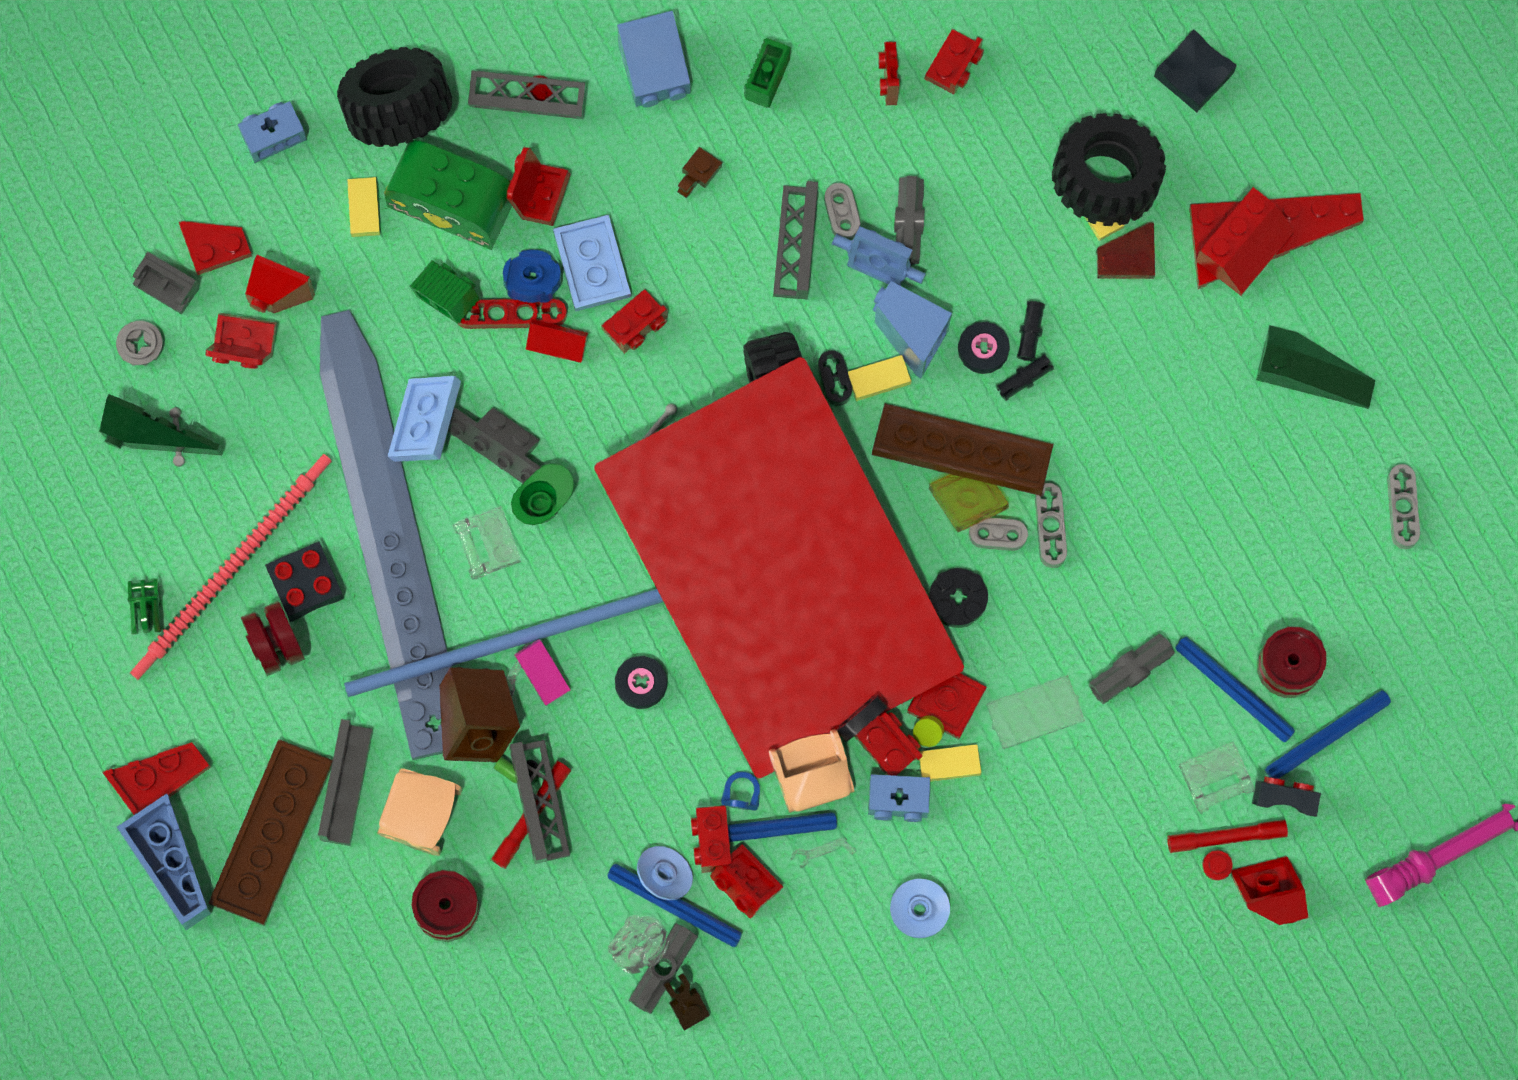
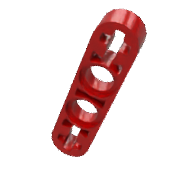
M513 299L479 300L475 303V306H472L471 313L480 314L479 308H484L483 315L485 321H480V315H471L470 320L461 319L458 325L465 329L530 328V323L533 319L561 326L566 321L567 310L565 304L559 299H551L546 303H528ZM494 307L503 309L505 312L504 317L498 321L491 320L488 317L490 309ZM537 307H541L542 313H549L552 307H557V311L562 312V314H557V319H551L550 314H541L542 320H538ZM520 308H531L533 316L529 320L519 319L517 312Z

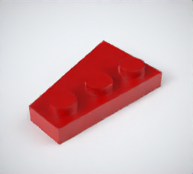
M191 742L160 752L156 756L140 761L136 760L128 763V765L109 769L102 773L133 815H135L165 794H168L170 798L211 767Z

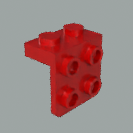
M523 147L521 154H518L515 160V172L512 180L509 181L507 199L522 220L553 226L571 174L566 169L542 165L531 148Z
M219 313L215 341L206 349L205 355L212 357V361L216 363L228 364L231 360L241 362L240 366L257 369L258 365H263L273 355L277 323Z

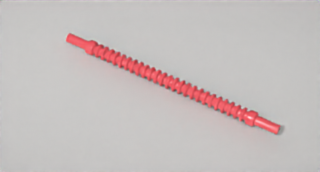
M323 454L305 475L301 474L295 482L297 484L290 486L292 490L285 492L286 497H280V504L275 503V509L268 511L270 515L268 517L263 516L264 522L257 523L258 529H252L253 534L246 536L248 540L246 542L241 541L242 547H236V553L230 554L231 559L229 561L224 560L225 566H219L220 571L218 573L214 572V578L207 580L209 584L207 586L202 585L203 591L196 592L198 596L191 598L192 603L185 605V611L180 610L181 615L174 617L175 622L168 624L170 627L168 630L163 629L164 635H158V641H153L148 646L149 651L130 671V674L135 679L139 680L157 659H162L166 655V648H172L171 642H177L176 637L183 635L182 630L189 628V622L194 623L193 618L200 616L199 611L205 610L204 605L206 603L211 604L210 598H216L215 593L217 591L221 592V586L228 584L226 580L228 578L233 579L232 573L239 572L237 568L244 566L243 561L250 559V553L255 554L254 549L261 547L260 542L266 541L265 536L267 534L272 535L271 529H277L276 524L283 522V516L288 517L287 511L294 510L293 504H299L298 499L305 497L304 492L312 490L314 487L313 482L332 462L328 456Z

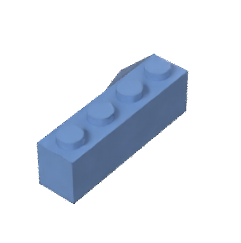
M165 794L117 826L185 930H188L211 914L204 900L168 794Z

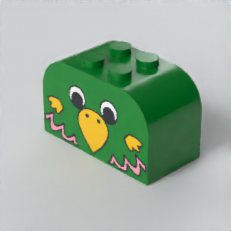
M417 140L408 143L384 192L387 207L492 250L512 208L507 199V190L510 182L499 173L434 145Z

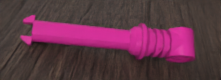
M1502 804L1503 810L1429 851L1412 850L1405 860L1369 875L1365 878V882L1377 906L1382 907L1404 896L1405 891H1409L1418 886V884L1431 883L1438 869L1513 828L1514 831H1518V821L1514 822L1508 812L1514 809L1515 805Z

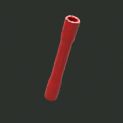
M556 761L551 772L555 790L558 792L570 774L571 769L563 763ZM543 780L542 786L536 794L541 798L549 789L545 780ZM550 794L548 795L545 801H550ZM535 799L536 807L540 802ZM544 804L538 811V817L546 807ZM524 813L491 858L495 864L504 869L507 868L519 850L521 842L528 834Z
M1284 819L1262 822L1252 826L1201 833L1190 832L1168 835L1167 843L1169 852L1176 853L1215 845L1288 837V829Z

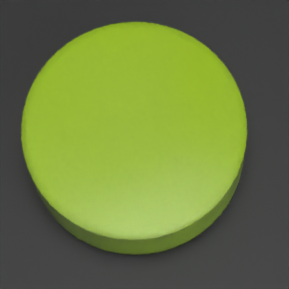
M924 716L914 726V738L922 746H935L944 735V726L938 718Z

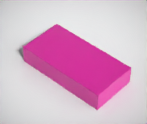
M536 640L514 654L545 706L570 691L569 686L541 640Z

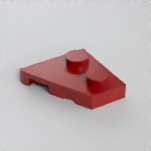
M884 42L883 52H878L879 69H884V79L879 81L880 96H885L886 106L897 105L899 78H897L896 42Z

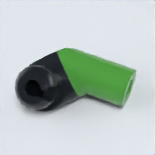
M501 757L493 769L513 783H517L513 764ZM531 759L526 761L534 769L538 767L536 761ZM529 771V776L531 778L533 773Z

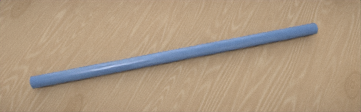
M654 589L344 683L348 697L662 603L663 600L658 590Z

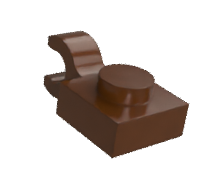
M699 147L682 168V173L686 176L678 184L679 189L677 192L687 198L697 184L706 188L721 169L722 162Z

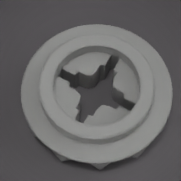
M134 321L125 325L120 330L116 340V347L123 361L133 366H146L151 361L157 360V356L162 351L163 338L160 331L153 324L146 321ZM143 334L144 342L149 346L141 347L137 354L136 347L131 342H138Z

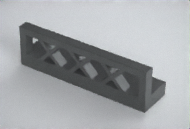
M472 70L468 105L474 108L583 119L586 83ZM477 77L490 79L496 88L487 95L476 94ZM494 79L505 81L498 85ZM510 81H515L525 91L516 98H510L504 93L502 88ZM522 82L533 84L530 87L526 88V86ZM539 84L547 85L553 93L544 101L536 100L530 93ZM551 86H560L561 88L555 92ZM567 87L579 88L577 105L565 104L558 94ZM498 91H500V93H501L504 97H501V96H493V95H494L495 93H497ZM528 94L532 100L521 98ZM556 97L560 103L550 101Z
M807 181L806 187L783 186L773 297L808 299L818 182ZM788 194L805 196V205L795 212L788 204ZM787 210H788L789 213L791 214V216H789V217L786 219ZM804 212L802 220L799 215ZM796 219L802 226V232L795 238H792L786 232L785 226ZM784 237L789 241L786 245H784ZM800 239H801V248H800V246L796 243V242H798ZM793 246L800 254V259L790 266L783 258V253ZM782 264H783V266L786 268V270L781 273ZM799 266V270H798V274H797V273L794 271V269ZM790 273L797 280V291L780 289V280Z
M341 719L318 836L323 842L350 846L373 730L352 726L349 720Z
M545 740L522 744V742L510 744L509 750L534 863L538 864L570 857ZM540 748L542 761L534 769L527 764L524 751ZM542 766H544L545 775L539 772ZM529 771L533 773L531 778L529 776ZM536 775L548 784L549 789L543 798L533 793L531 783ZM549 794L552 804L545 801ZM535 799L540 802L537 807ZM543 804L554 811L555 818L549 827L539 821L538 811ZM555 823L557 825L558 833L552 830ZM541 828L546 831L544 835H542ZM549 833L560 839L562 851L551 854L546 853L544 840Z

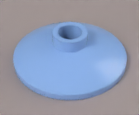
M654 846L645 850L638 859V877L642 885L654 896L664 900H677L685 896L690 890L693 882L691 868L685 858L675 850L664 846Z
M912 879L903 883L893 894L890 913L894 924L902 933L913 938H927L937 934L947 923L950 914V903L945 891L935 882L927 879ZM917 905L923 906L925 913L917 915L914 912V907Z

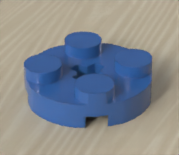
M525 250L519 252V256L513 260L510 258L503 268V283L508 296L513 300L528 303L549 302L561 283L560 266L551 259V255L544 251ZM530 273H536L537 278L528 279L525 277L530 276Z

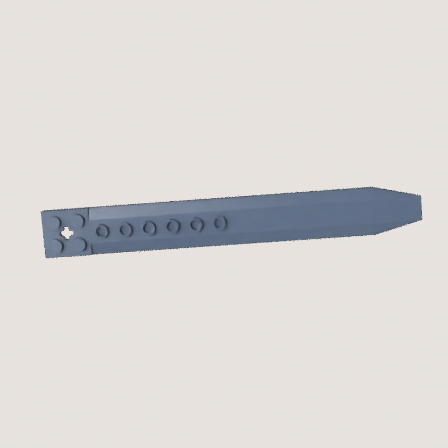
M349 310L321 316L320 377L390 669L446 653L447 649L401 461L394 462L387 457L394 431L377 361ZM451 666L394 683L412 760L443 753L441 724L438 726L439 730L433 732L431 727L426 728V723L430 722L431 717L441 720L439 685Z

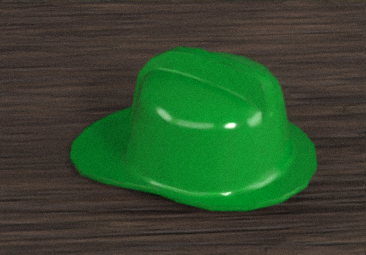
M553 463L544 465L536 470L513 494L511 507L515 517L528 525H538L553 519L572 496L574 489L573 476L567 468Z

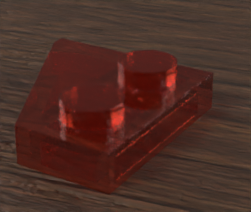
M1148 223L1098 247L1096 251L1097 279H1154V223Z

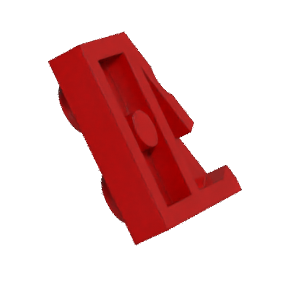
M186 221L179 222L197 275L252 257L242 227Z

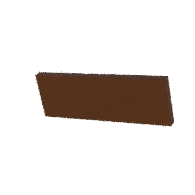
M884 403L871 455L1042 496L1054 444Z
M278 739L210 898L209 905L262 926L266 925L329 776L333 760Z

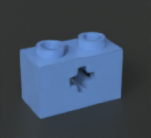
M290 101L287 103H276L268 111L260 115H249L242 120V123L238 124L241 136L254 163L307 140L304 129ZM272 127L275 131L270 133L267 128Z
M871 774L868 815H874V819L883 821L892 820V816L904 817V821L921 822L922 818H927L929 814L930 778ZM896 793H900L902 799H907L903 800L902 805H896V800L893 799Z

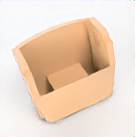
M835 729L830 730V734L804 737L790 742L777 750H769L772 766L789 813L807 810L847 797L850 793L855 792L841 738Z
M399 769L382 812L377 834L405 844L415 850L440 856L441 849L436 844L448 824L455 795H461V786L435 776L423 775L407 769Z

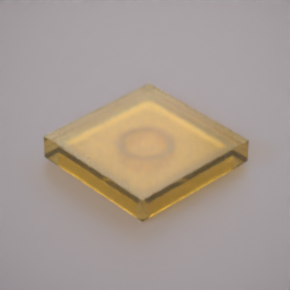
M952 474L929 483L930 492L957 532L965 530L1009 508L1008 501L997 485Z

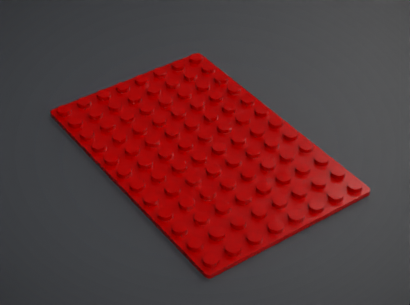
M798 357L595 464L594 470L752 772L757 778H763L774 772L769 750H777L790 742L804 737L830 734V730H836L844 720L874 695L879 694L888 704L887 708L883 711L887 712L963 671L964 665L804 358Z

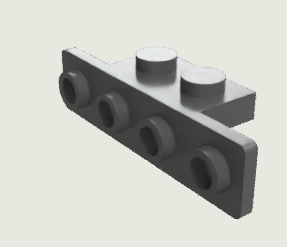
M454 407L448 432L496 464L500 469L506 471L523 484L536 470L541 468L527 458L537 447L538 438L494 408L488 411L478 422H475Z

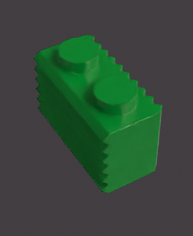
M769 38L763 40L759 54H757V59H755V64H753V69H751V74H749L747 83L744 86V97L746 100L770 108L789 63L791 47Z
M431 260L412 282L410 288L417 298L458 324L468 314V311L472 309V306H475V303L479 301V296L474 290L476 285L464 275L461 278L455 276V271L446 263L439 265Z

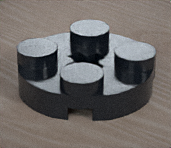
M955 568L942 572L937 576V579L931 586L929 599L942 623L954 628H963L973 624L974 621L983 615L988 603V592L980 575L967 569ZM956 591H961L962 595L967 597V600H962L961 605H956L955 600L950 599V595H954Z

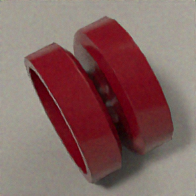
M279 600L265 606L264 613L269 622V625L265 627L259 614L255 611L240 617L248 635H246L252 652L256 660H260L267 676L281 671L282 665L276 654L280 650H282L286 662L291 666L305 660Z
M1286 627L1276 631L1267 639L1257 659V673L1261 683L1271 693L1282 698H1297L1307 694L1316 686L1326 668V651L1322 641L1313 632L1302 627Z
M441 870L430 873L419 881L412 896L411 906L418 926L427 936L437 941L451 942L463 938L472 931L478 920L480 906L475 889L466 877L455 871ZM446 901H450L451 905L448 909H441L440 904L445 905Z

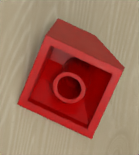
M256 255L245 292L251 308L265 313L266 310L277 313L313 300L315 293L309 276Z
M1287 856L1231 871V877L1249 910L1278 925L1294 923L1308 918L1305 889Z

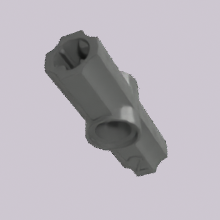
M917 176L899 178L898 207L895 208L894 222L896 242H900L912 249L909 260L911 266L919 264L921 234H923L924 209H922L924 179H920Z
M1158 634L1137 650H1130L1112 664L1113 666L1110 669L1101 673L1089 682L1088 685L1096 699L1104 705L1128 687L1131 689L1151 674L1152 670L1174 656L1175 652L1169 641L1161 634Z
M676 923L657 955L651 960L649 968L631 995L629 1002L644 1012L651 1014L666 990L663 984L673 981L698 936ZM660 962H667L671 965L672 970L668 975L661 976L655 971L656 965Z

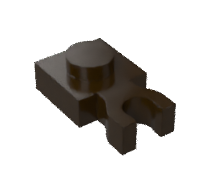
M682 973L678 976L681 980L679 988L673 989L669 982L663 985L669 995L675 998L669 1004L679 1024L685 1031L709 1017L710 1014L698 991L695 988L690 990V984Z

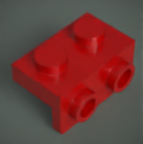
M726 807L696 808V818H691L692 836H698L699 847L693 848L695 865H701L702 873L713 872L714 867L730 865L731 854Z

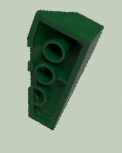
M1269 326L1256 378L1257 381L1369 409L1375 385L1374 379L1298 332Z
M108 394L99 430L106 438L104 442L118 449H121L122 445L133 449L222 456L224 450L219 444L184 428L182 431H179L176 425L162 417H156L153 420L150 418L151 415L144 411L145 409Z

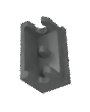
M148 251L133 274V278H135L133 285L181 315L199 290L195 279Z

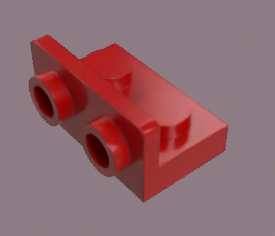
M952 29L925 74L924 79L954 95L959 87L964 88L971 75L968 72L971 65H977L984 54V50L981 49L983 39L977 37L974 41Z
M644 289L601 327L625 354L629 349L635 350L640 347L645 341L644 337L652 330L654 332L660 330L667 322L668 311L664 305L660 306Z
M882 712L854 737L886 775L897 776L913 760L919 761L923 756L918 751L920 748L919 743L911 735L908 734L906 736L899 728L902 726L901 722L891 712L888 714Z
M743 844L731 853L730 865L718 866L710 875L715 885L721 891H724L735 903L736 907L749 918L755 916L759 909L783 888Z

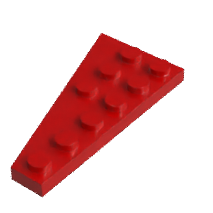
M1361 193L1269 199L1277 205L1295 231L1273 259L1288 254L1299 247L1313 244L1314 241L1324 237L1333 236L1362 224L1364 218ZM1241 201L1191 204L1189 207L1198 289L1219 280L1196 262L1199 251Z

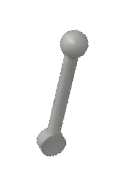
M674 404L666 406L665 413L642 439L655 433L669 415L676 413L677 408Z
M174 407L170 410L169 414L173 418V424L179 430L178 418L181 415V411L179 408ZM175 452L176 456L173 458V464L180 467L184 465L185 459L181 456V452Z

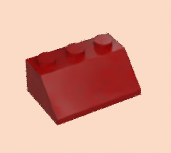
M1253 187L1201 248L1196 262L1242 296L1295 231L1277 205Z

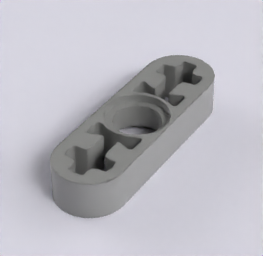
M1399 464L1392 468L1387 477L1391 536L1393 543L1398 548L1410 549L1420 538L1416 476L1410 466ZM1401 472L1403 477L1408 478V480L1404 483V492L1395 494V492L1398 493L1401 487L1400 481L1394 478ZM1398 500H1407L1411 504V512L1408 514L1398 512L1396 509V502ZM1412 519L1413 522L1409 521L1407 523V532L1413 534V536L1407 542L1399 534L1404 528L1403 521Z
M1045 483L1042 496L1035 495L1039 554L1041 562L1046 567L1057 568L1064 563L1067 556L1062 492L1057 485ZM1045 491H1050L1051 496H1056L1052 500V511L1042 514L1041 511L1047 510L1046 499H1041V497L1044 496ZM1048 518L1055 519L1059 523V529L1054 533L1045 531L1043 528L1044 520ZM1060 537L1061 541H1055L1056 552H1061V554L1058 555L1057 560H1052L1050 555H1046L1051 547L1050 540Z

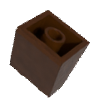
M463 667L449 668L439 685L444 760L498 762L520 728L504 670Z

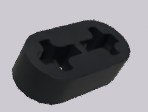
M833 350L826 351L820 356L818 361V370L825 395L832 405L842 406L847 404L852 395V386L846 365L840 353ZM827 359H832L833 363H839L835 368L836 375L831 374L829 367H824L827 364ZM835 381H838L840 389H846L843 392L842 398H838L837 394H832L835 388Z
M879 694L874 695L837 727L838 734L845 742L850 740L887 708L888 704Z

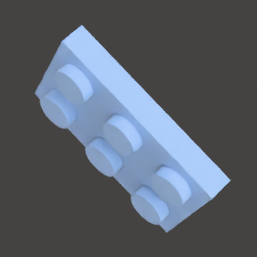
M609 215L553 229L575 312L631 297Z
M456 376L412 378L408 380L387 457L394 462L438 460L441 458L461 380Z

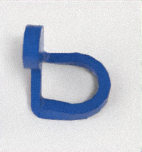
M737 772L731 775L723 790L722 805L736 809L756 811L759 807L760 785L757 779L747 772ZM738 778L749 779L754 786L750 805L748 802L730 800L731 784Z

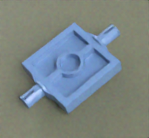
M860 226L853 240L838 234L834 237L832 245L840 247L848 253V267L886 284L892 281L901 286L906 277L922 284L926 273L911 267L909 260L912 249L900 242H894L885 238L876 231L867 230Z

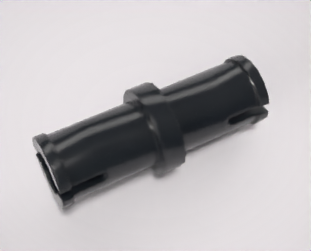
M1027 302L1024 325L1020 326L1019 331L1022 336L1017 358L1020 360L1035 361L1038 338L1042 337L1043 332L1041 322L1045 304L1041 302Z
M1043 354L1026 367L1016 369L1017 373L1002 383L997 384L996 389L1001 391L999 394L1007 401L1025 387L1029 389L1034 386L1033 382L1054 370L1053 365H1049L1050 360Z

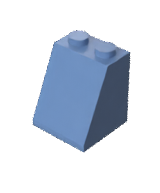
M673 11L617 24L618 46L636 107H652L657 105L659 101L666 99L672 101L680 100L686 94H690L689 75Z
M890 281L887 288L881 287L875 297L874 302L876 304L873 311L876 314L874 322L896 351L903 356L904 361L914 374L922 378L949 331L952 313Z

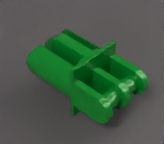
M155 578L153 582H145V579L141 580V583L128 581L131 634L134 635L139 632L137 608H140L143 632L150 633V607H152L154 631L161 632L159 607L161 602L158 578ZM154 590V596H147L146 591ZM141 591V597L134 598V592Z

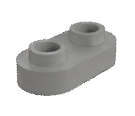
M843 183L832 184L827 188L824 198L832 232L834 235L838 234L849 240L853 239L860 227V219L853 192ZM835 197H841L843 198L844 202L841 204H837L834 202L833 199ZM843 223H847L851 228L843 230L840 226Z
M981 517L973 521L969 529V538L972 544L984 549L1015 551L1025 545L1028 537L1026 526L1022 522L1013 519ZM981 530H985L988 532L989 536L987 538H981L979 537L978 532ZM1013 532L1018 536V539L1011 541L1008 539L1007 534Z

